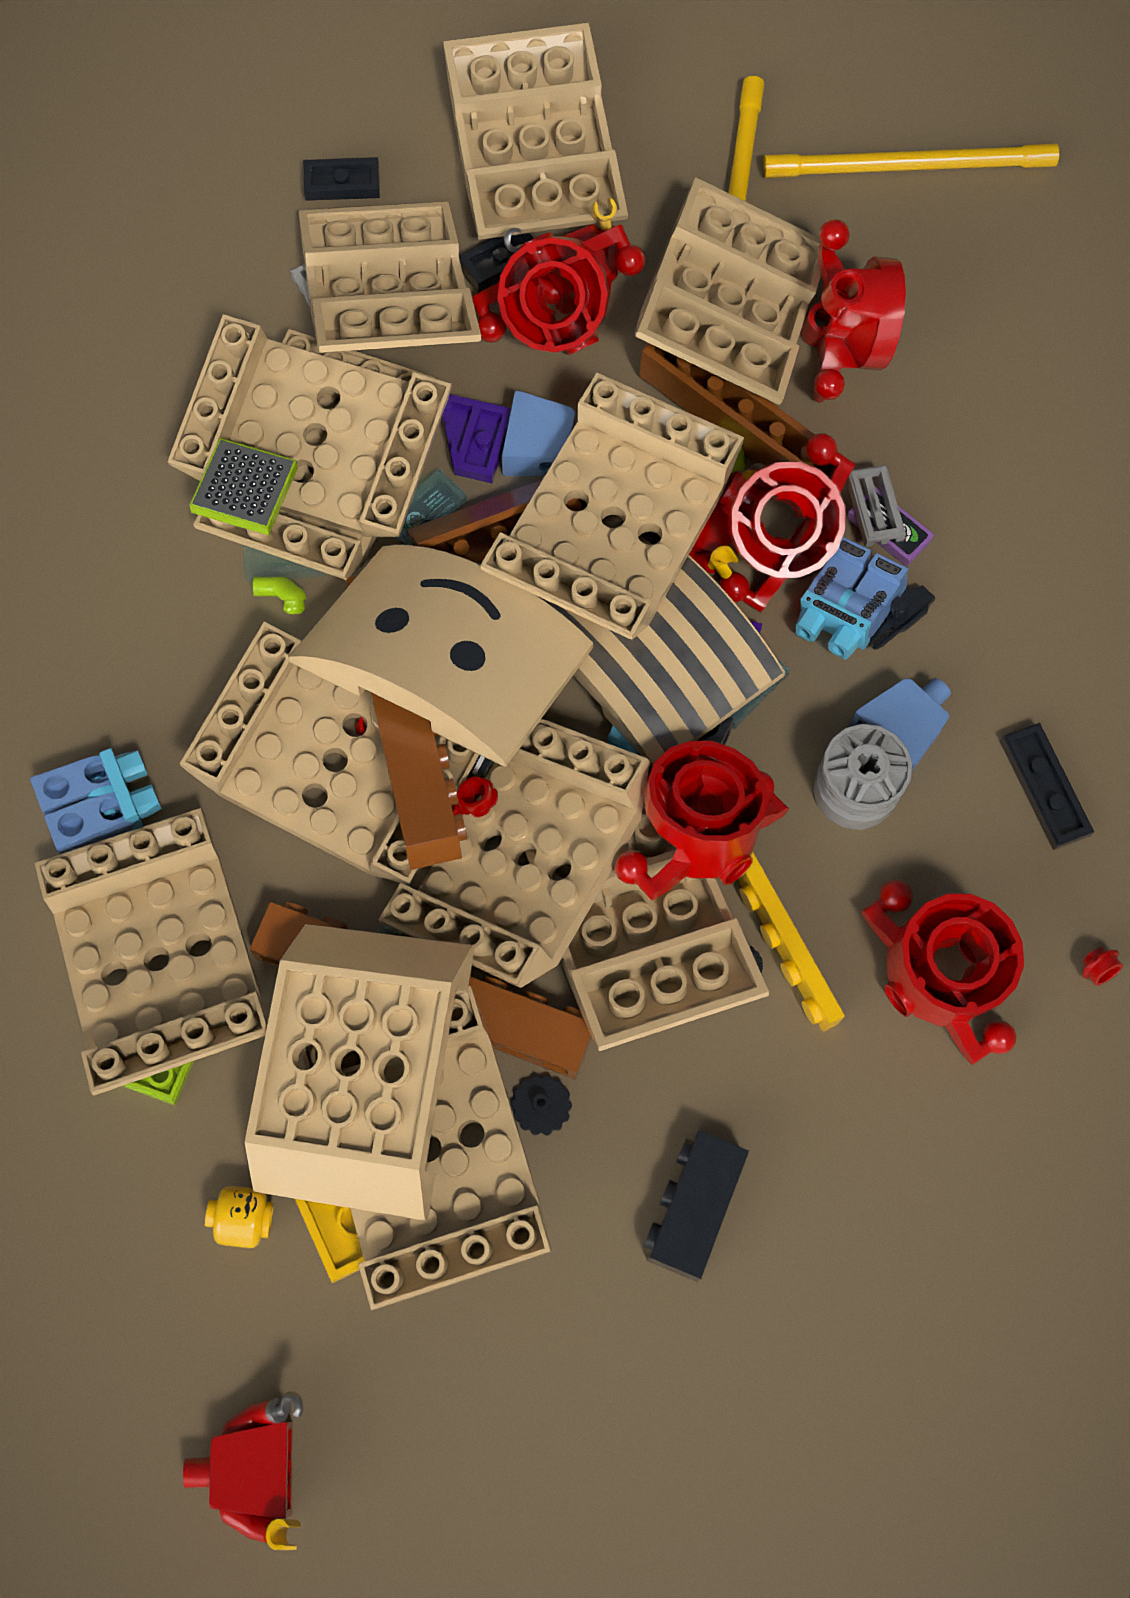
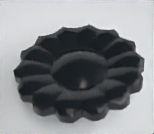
M535 1075L531 1080H524L521 1083V1088L514 1091L515 1099L512 1101L511 1107L515 1111V1120L520 1122L522 1130H530L534 1136L541 1133L549 1136L553 1131L561 1130L563 1123L569 1120L570 1115L568 1112L572 1109V1102L568 1100L570 1093L567 1089H563L561 1081H554L549 1075L543 1078Z

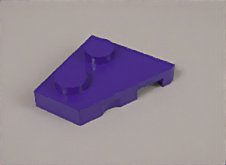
M449 395L442 417L455 475L493 484L504 448L512 408Z

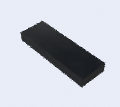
M1040 722L1003 736L1000 743L1052 849L1056 850L1090 837L1094 830Z

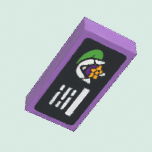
M875 487L886 529H892L882 492ZM865 495V503L867 506L873 531L875 532L876 528L868 503L867 495ZM898 506L906 536L903 541L895 542V539L889 540L888 544L880 546L908 567L932 542L935 535ZM853 507L849 511L847 519L859 528Z

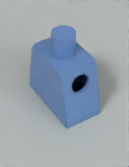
M515 391L502 454L503 475L545 476L575 427V410L531 394Z
M905 678L858 709L849 727L860 724L876 725L896 734L908 749L913 772L950 718L948 712L941 705L951 696V691L943 681L937 678H933L923 689L913 680Z

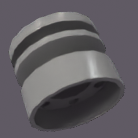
M860 724L845 728L831 740L814 775L813 794L818 808L830 821L843 828L863 830L879 825L891 815L911 781L912 761L908 749L896 734L881 726ZM865 767L869 768L871 771L865 775L859 771Z

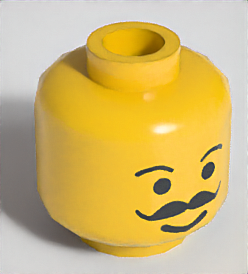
M226 1186L220 1191L218 1200L209 1199L205 1227L213 1228L214 1240L219 1245L255 1248L260 1243L261 1238H269L274 1202L267 1201L265 1193L253 1192V1188Z

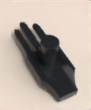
M923 585L915 589H905L901 597H897L892 601L891 611L885 618V623L870 638L867 647L890 629L892 631L872 647L873 650L880 649L899 633L906 632L928 613L929 607L935 601V596Z

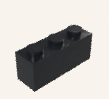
M701 1130L697 1132L694 1140L685 1138L676 1163L683 1166L678 1182L669 1179L660 1202L661 1206L667 1208L661 1225L655 1222L652 1223L643 1246L651 1250L647 1259L648 1262L695 1282L701 1280L749 1150Z

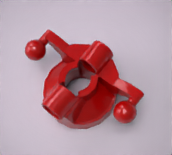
M831 219L820 228L819 239L821 244L818 248V265L824 282L820 302L815 304L808 312L800 331L804 342L810 346L817 347L821 364L814 379L813 397L819 403L825 400L836 399L843 393L845 381L840 373L841 368L881 371L888 367L900 339L905 310V273L903 265L898 259L873 256L867 261L864 269L849 268L844 270L841 261L835 254V250L845 247L849 241L850 231L846 223L839 219ZM815 319L823 320L826 325L820 328L816 324Z
M622 224L585 241L563 236L553 237L552 232H548L520 246V250L510 257L500 275L499 283L472 296L474 307L479 316L478 324L481 339L488 343L498 342L503 338L507 325L515 338L532 349L553 353L566 351L568 356L599 342L597 336L600 332L598 328L607 315L610 290L606 272L594 254L616 244L618 251L615 255V266L621 274L631 277L639 274L644 268L646 260L644 252L638 246L630 244ZM560 269L562 273L560 275L569 279L574 286L575 299L573 304H576V310L574 313L557 321L554 316L556 312L549 308L544 301V285H540L538 278ZM498 301L501 315L491 312L488 305Z
M818 433L808 440L806 454L813 464L825 466L830 463L834 466L828 477L821 470L802 462H773L757 470H746L743 473L736 471L728 480L718 503L722 505L721 509L728 515L729 536L737 554L753 569L767 574L755 592L749 589L748 579L739 572H732L729 578H721L719 585L735 603L742 601L761 613L786 578L802 577L820 569L837 552L845 532V505L840 493L856 463L839 453L835 439L826 433ZM769 499L771 501L787 503L792 508L794 516L804 518L790 539L782 536H771L766 531L763 521H760L763 507Z
M688 741L669 748L654 762L644 792L647 817L657 833L677 848L673 859L651 878L648 875L649 867L646 857L638 851L628 850L622 852L616 859L614 864L615 873L618 879L625 884H637L651 901L669 891L685 877L719 878L724 885H730L738 880L753 863L751 855L759 830L783 817L789 808L774 793L775 786L772 777L766 772L759 771L753 761L735 748L714 741Z
M894 879L886 882L879 892L880 898L861 910V913L872 930L888 947L886 962L889 982L884 985V990L891 1004L904 1017H909L913 1014L915 1017L936 1026H945L956 1046L971 1065H974L991 1052L996 1054L1010 1052L1015 1046L1017 1034L1014 1027L1008 1022L1002 1020L989 1022L984 1027L982 1040L979 1042L976 1040L968 1022L972 1018L1001 1005L1018 986L1024 968L1023 941L1012 919L995 903L976 895L945 894L926 902L899 928L885 915V912H902L907 910L912 903L913 892L905 881ZM955 944L957 945L963 957L971 964V966L965 969L961 980L948 979L939 971L933 959L936 950L951 948Z

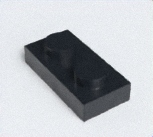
M378 157L303 160L304 195L306 201L380 198Z
M530 233L511 235L510 242L513 247H516L534 238ZM504 236L496 237L460 255L459 260L462 271L479 293L500 281L501 273L510 257L516 252H511L507 249L504 243Z

